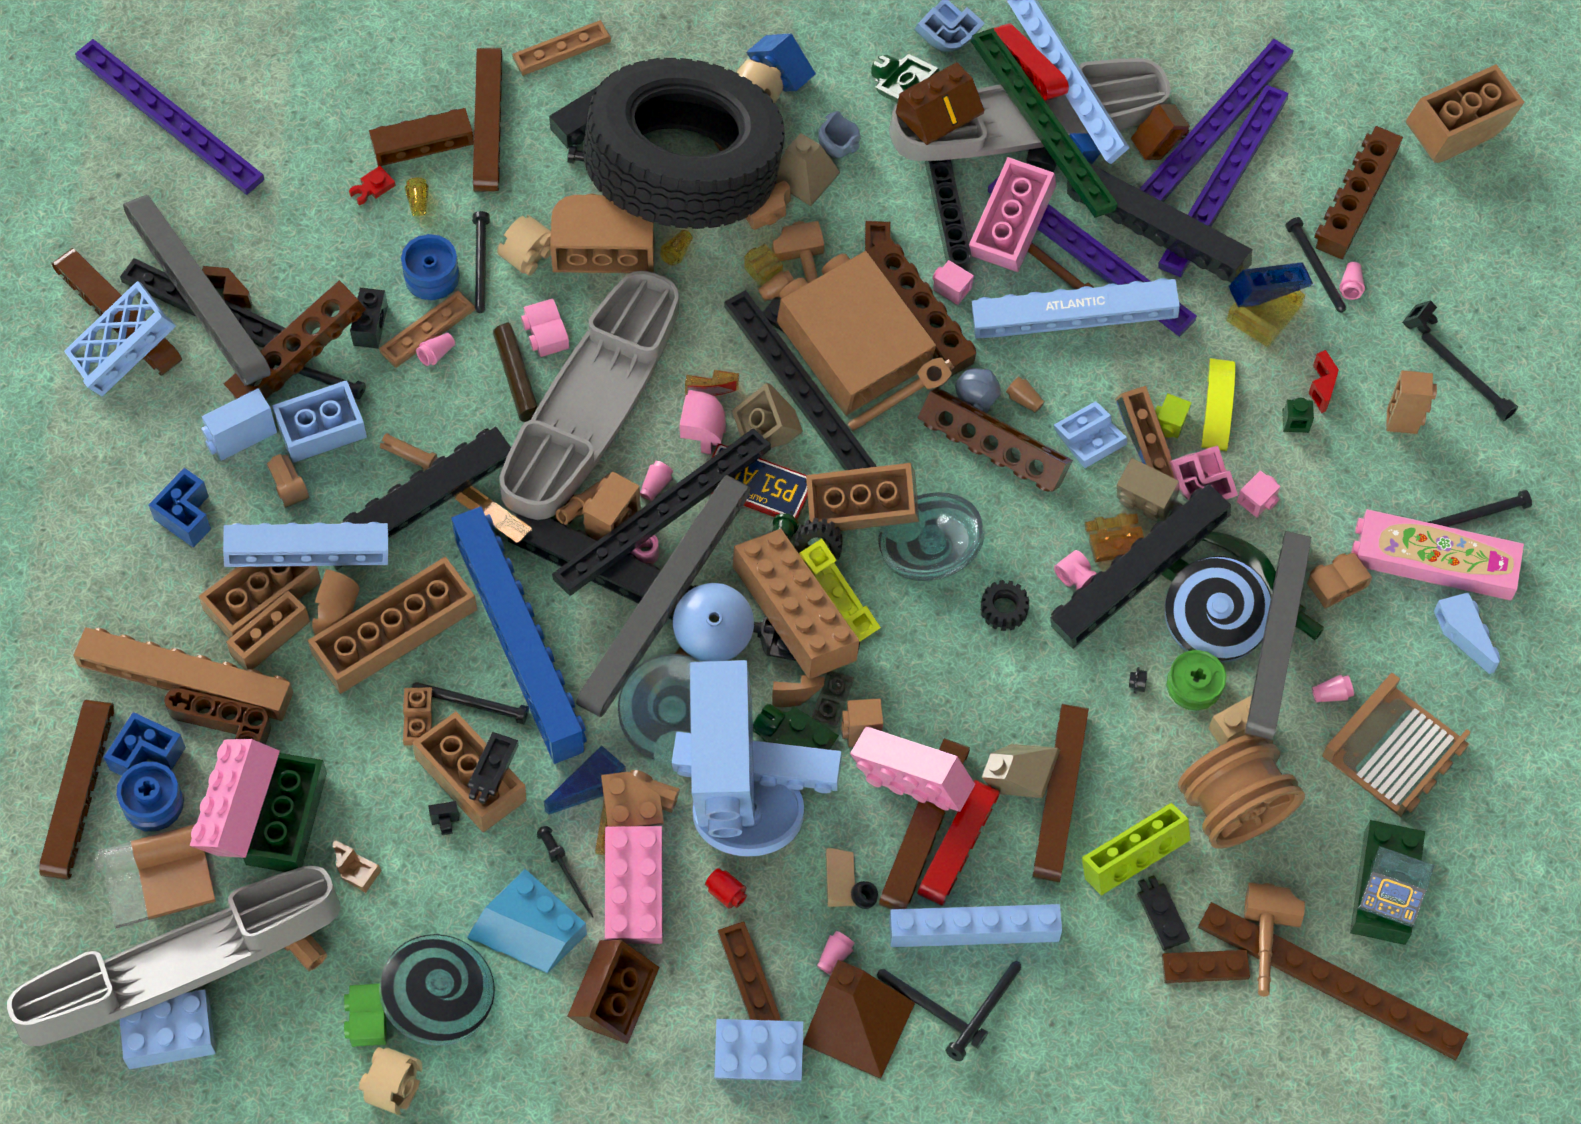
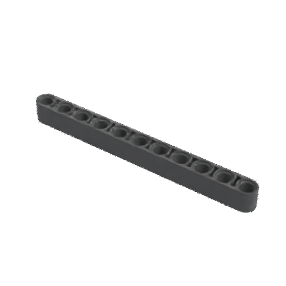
M146 194L124 203L123 208L128 220L242 383L247 386L270 376V369L264 356L149 195Z
M728 475L721 480L581 689L576 700L578 706L598 717H602L606 713L628 677L632 674L678 602L741 510L750 494L751 488Z
M1285 531L1245 734L1273 740L1310 550L1312 538L1310 536Z

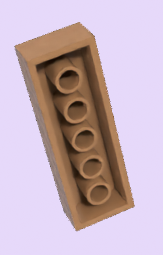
M782 529L734 546V570L808 679L857 661L859 639Z
M445 556L310 638L308 643L311 654L338 692L342 694L477 610L475 595Z

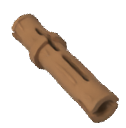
M388 433L382 438L384 443H380V449H384L423 467V471L432 467V463L438 459L436 453H427Z
M608 473V474H607L605 477H603L602 479H604V478L607 479L611 473ZM602 479L583 493L571 497L570 502L556 510L557 520L561 524L564 523L566 525L576 516L583 515L584 504L589 498L593 499L596 495L597 488Z

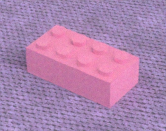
M1007 157L970 241L969 247L972 257L1019 272L1056 187L1055 174L1053 172Z
M865 727L850 753L857 763V768L867 777L866 781L875 787H880L881 785L888 787L898 795H903V793L911 795L922 803L926 801L932 802L937 807L946 811L950 808L960 812L975 786L974 781L957 756L869 727Z
M229 739L223 741L217 752L218 760L215 769L209 777L206 797L203 798L200 804L201 812L198 821L191 832L192 840L190 846L216 856L246 858L280 750L253 739Z
M662 826L605 827V940H622L626 944H663Z

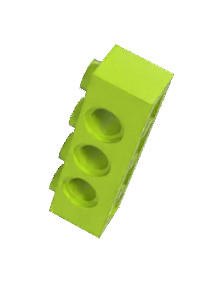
M1174 804L1166 805L1083 856L1082 863L1085 880L1102 896L1191 840L1189 819Z

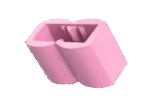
M553 298L524 307L525 315L521 316L524 330H530L532 336H529V342L533 351L537 350L539 356L543 357L570 349L568 335Z

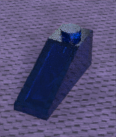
M1300 262L1244 269L1228 287L1238 308L1263 304L1310 287L1313 282L1304 263Z
M601 745L544 801L545 812L550 815L604 796L601 775L626 772V766Z

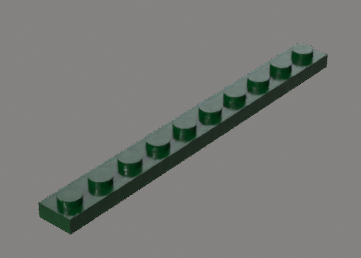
M991 28L972 35L971 43L1094 218L1116 211L1118 203L996 31Z

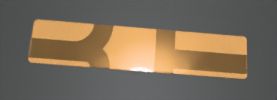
M472 486L454 498L470 510L481 506L485 515L490 514L495 528L515 542H519L532 529Z

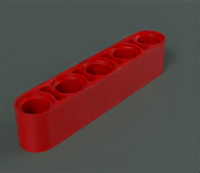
M1011 23L993 28L1044 101L1068 93L1069 85L1065 75Z
M974 780V788L961 811L957 812L918 889L917 895L941 906H944L946 895L949 896L958 879L957 874L958 872L961 873L969 857L968 853L970 849H973L981 833L980 829L982 826H985L993 810V803L996 804L1000 795L999 790L977 780Z

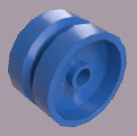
M432 234L418 236L408 242L401 255L403 274L408 290L414 296L424 300L442 299L451 294L457 287L460 278L457 254L451 242L440 235Z
M142 762L132 766L123 773L117 784L116 796L127 821L133 827L142 831L157 832L168 828L178 819L183 810L184 797L175 774L167 766L158 762Z

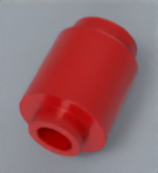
M717 868L709 875L705 882V886L709 888L708 892L728 909H731L733 906L738 908L747 898L745 894L747 887L727 870L722 871L720 868Z

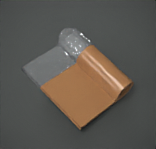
M195 824L98 850V856H94V863L97 873L103 872L106 880L115 929L216 902L206 853L190 846L192 840L191 832Z

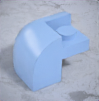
M941 0L935 8L933 7L924 16L914 30L939 51L953 52L965 46L971 40L972 35L976 34L985 23L968 7L961 12L949 0Z

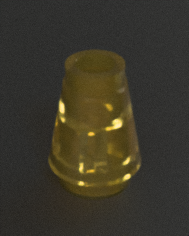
M424 178L408 179L404 190L412 216H424L427 209L429 185L426 184Z
M681 230L661 246L660 257L666 264L674 266L682 262L693 240L691 233L687 230Z

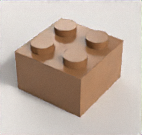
M613 471L607 479H602L597 488L596 495L593 499L589 498L583 506L585 532L590 538L598 541L641 510L640 486Z

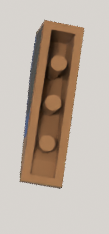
M1143 386L1120 394L1115 400L1123 423L1141 462L1174 478L1170 465L1172 458L1147 387Z

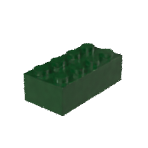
M279 753L246 858H243L247 866L282 872L303 867L327 775L323 760Z
M1374 820L1369 821L1364 831L1350 928L1351 934L1406 945L1412 935V924L1360 907L1372 872L1418 887L1426 831ZM1384 893L1380 894L1382 898L1399 904H1405L1406 902Z

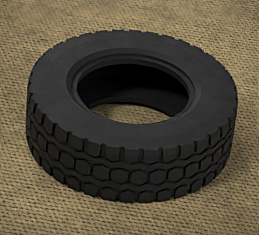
M655 58L648 59L646 62L645 60L635 62L633 65L629 64L621 67L620 71L617 69L611 73L609 77H606L598 85L592 96L583 148L586 171L594 186L599 192H602L604 197L610 202L613 201L614 205L622 210H627V213L636 217L640 216L643 220L652 223L658 222L659 225L669 227L672 225L675 228L688 229V227L704 229L705 227H720L722 224L724 226L735 223L736 220L741 221L747 218L749 214L752 215L767 202L775 187L785 138L782 115L767 93L764 94L763 89L757 84H753L748 78L739 76V73L730 69H724L725 67L716 64L711 65L709 62L700 60L692 61V59ZM661 129H683L702 134L714 140L724 150L704 156L681 155L654 145L643 135Z

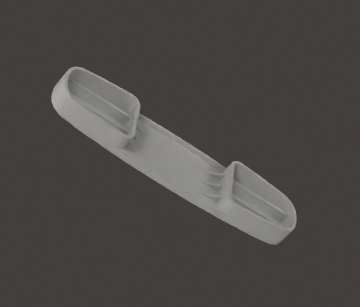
M1144 58L1113 59L1084 62L1079 65V68L1118 130L1143 123L1155 106L1167 104L1171 91L1170 83L1162 68L1153 61ZM1001 85L977 89L985 110L984 114L929 145H926L895 113L897 104L894 106L889 125L890 138L899 154L913 161L980 157L1041 148L1044 145ZM1065 95L1045 101L1069 135L1071 133H1088Z
M647 271L632 272L622 278L591 315L589 330L554 379L532 419L522 425L507 455L499 478L501 499L508 509L535 520L550 518L556 515V510L563 507L593 470L643 392L672 333L679 314V294L673 282Z
M304 866L269 877L233 891L228 898L230 904L228 909L167 932L104 961L99 952L89 951L20 985L12 992L7 1001L9 1017L19 1038L24 1044L29 1046H43L72 1037L184 994L305 938L330 924L338 916L341 909L340 901L329 874L324 868L318 866Z

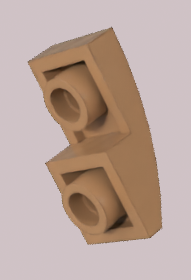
M404 688V745H413L412 742L432 729V688Z

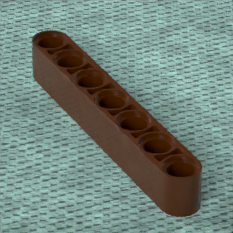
M477 48L473 152L474 192L499 191L502 48Z
M71 248L51 263L55 272L58 275L61 274L64 277L63 280L74 291L77 289L80 292L78 295L89 306L93 305L96 308L94 311L99 316L122 296L74 248ZM137 310L130 311L128 322H137ZM119 311L114 315L113 323L121 322L123 311ZM135 327L127 328L126 339L135 332ZM113 328L119 334L120 328ZM163 338L143 357L154 370L160 371L158 373L160 376L182 361L179 352L166 338Z
M86 699L82 704L40 859V876L69 880L72 876L69 873L70 869L74 868L79 849L76 848L77 842H81L85 822H83L84 816L87 817L92 800L90 793L95 789L99 773L96 770L98 766H101L105 751L103 744L108 739L112 722H109L110 717L114 716L113 703Z
M1063 703L1061 705L1055 739V748H1059L1060 752L1047 786L1032 878L1060 883L1089 708Z
M944 738L939 750L957 756L961 763L964 764V761L968 758L970 747ZM918 801L881 894L880 906L890 910L907 909L908 903L910 904L917 887V880H920L927 862L926 857L931 852L936 839V832L939 831L945 816V810L937 807L934 803Z

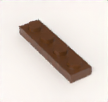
M742 921L719 929L718 936L749 1019L782 1021L745 922Z

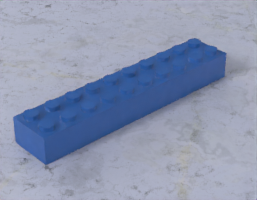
M480 506L451 517L455 542L553 763L556 764L584 753V743L587 742L584 733L586 731L584 722L580 715L576 716L573 709L575 708V703L570 692H565L563 686L565 681L561 671L555 670L553 664L555 660L550 647H545L543 631L539 624L535 625L533 620L535 616L530 603H525L523 597L525 594L520 580L515 581L513 575L515 571L510 558H505L503 553L505 551L500 536H495L493 531L495 526L490 514L485 515Z

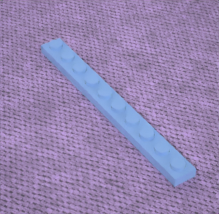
M1007 0L1034 46L1067 78L1069 90L1065 96L1106 162L1112 164L1129 149V146L1038 0Z

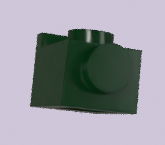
M1302 397L1292 400L1287 399L1285 408L1282 409L1283 432H1310L1314 420L1313 400H1307ZM1292 420L1303 421V424H1291V423H1292Z

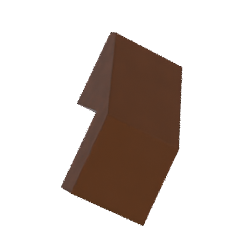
M203 266L202 271L214 288L224 289L223 296L226 301L242 308H252L249 291L229 268Z

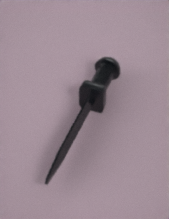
M540 827L537 831V838L542 839L549 851L551 863L556 860L558 861L578 898L593 918L583 893L562 859L565 856L564 848L561 845H557L551 834L553 830L550 827Z

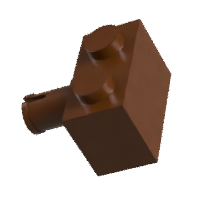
M1159 104L1152 109L1149 117L1137 127V131L1132 135L1131 140L1145 160H1161L1179 139H1184L1188 135L1190 125L1175 104Z

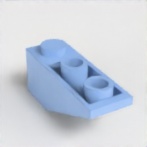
M1469 592L1439 600L1434 613L1443 634L1487 673H1494L1500 662V655L1497 648L1491 644L1488 627L1486 624H1482L1478 605L1475 601H1472Z

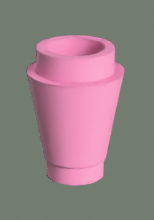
M1357 262L1347 264L1339 287L1342 296L1349 300L1360 298L1365 291L1362 267Z
M445 333L422 342L419 348L416 349L417 356L424 365H435L455 346V340L449 333Z
M655 461L653 465L649 466L640 495L653 501L672 480L673 470L668 465Z
M1340 674L1312 687L1316 703L1348 701L1349 697L1354 696L1349 675L1342 677Z
M835 931L833 936H829L817 967L831 975L837 961H844L853 952L852 947L855 943L844 934Z

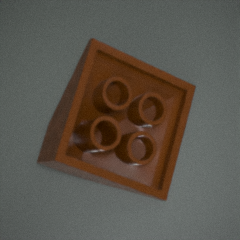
M838 960L823 991L803 1045L881 1079L914 1008L915 1002L864 970Z

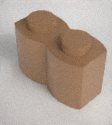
M1345 553L1340 554L1332 561L1333 564L1327 566L1319 565L1310 572L1307 584L1324 608H1328L1369 586L1372 576L1355 553L1348 555Z

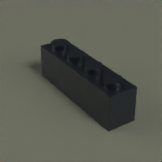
M597 87L549 116L550 130L567 149L570 146L581 144L585 139L589 106Z

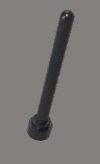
M1424 332L1422 334V340L1495 406L1496 415L1501 420L1506 421L1515 414L1518 406L1511 399H1502L1431 333Z

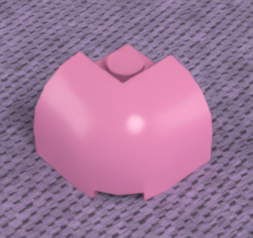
M688 390L680 420V438L701 441V453L711 454L712 447L717 446L718 443L721 444L723 433H726L725 411L715 396L705 392Z
M1218 446L1170 461L1174 478L1179 481V491L1188 501L1195 490L1198 488L1203 489L1208 484L1225 499L1238 496L1231 472L1226 471Z

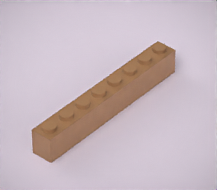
M85 627L73 654L79 667L168 691L181 688L258 706L267 712L268 718L283 721L293 695L291 683L284 677H269L255 669L243 670L229 662L217 663L203 655H197L196 657L187 655L184 651L177 648H172L171 650L161 648L154 642H139L128 635L122 634L117 636L110 634L102 628H95L94 630Z

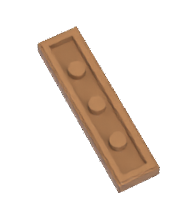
M599 20L513 53L512 57L522 76L607 44L611 42V37L602 21Z
M458 290L382 345L379 351L397 368L416 354V349L419 348L420 343L445 333L475 311V306Z

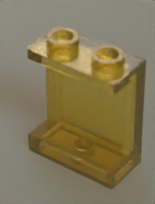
M1263 269L1258 281L1239 303L1235 302L1230 307L1226 321L1269 348L1302 308L1305 294L1296 286H1291L1280 279L1277 274Z

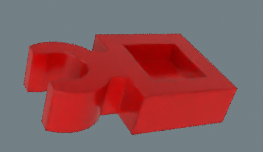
M378 166L361 177L362 185L352 186L349 189V195L352 197L358 193L362 194L356 199L357 204L362 205L368 200V196L372 195L377 199L395 187L396 184L390 175L381 166Z

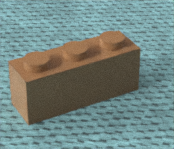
M1401 370L1387 407L1386 431L1418 434L1420 426L1425 425L1426 412L1430 413L1432 399L1435 400L1437 394V384H1433V373Z
M289 591L285 592L226 641L230 655L245 670L254 669L310 622L307 609Z

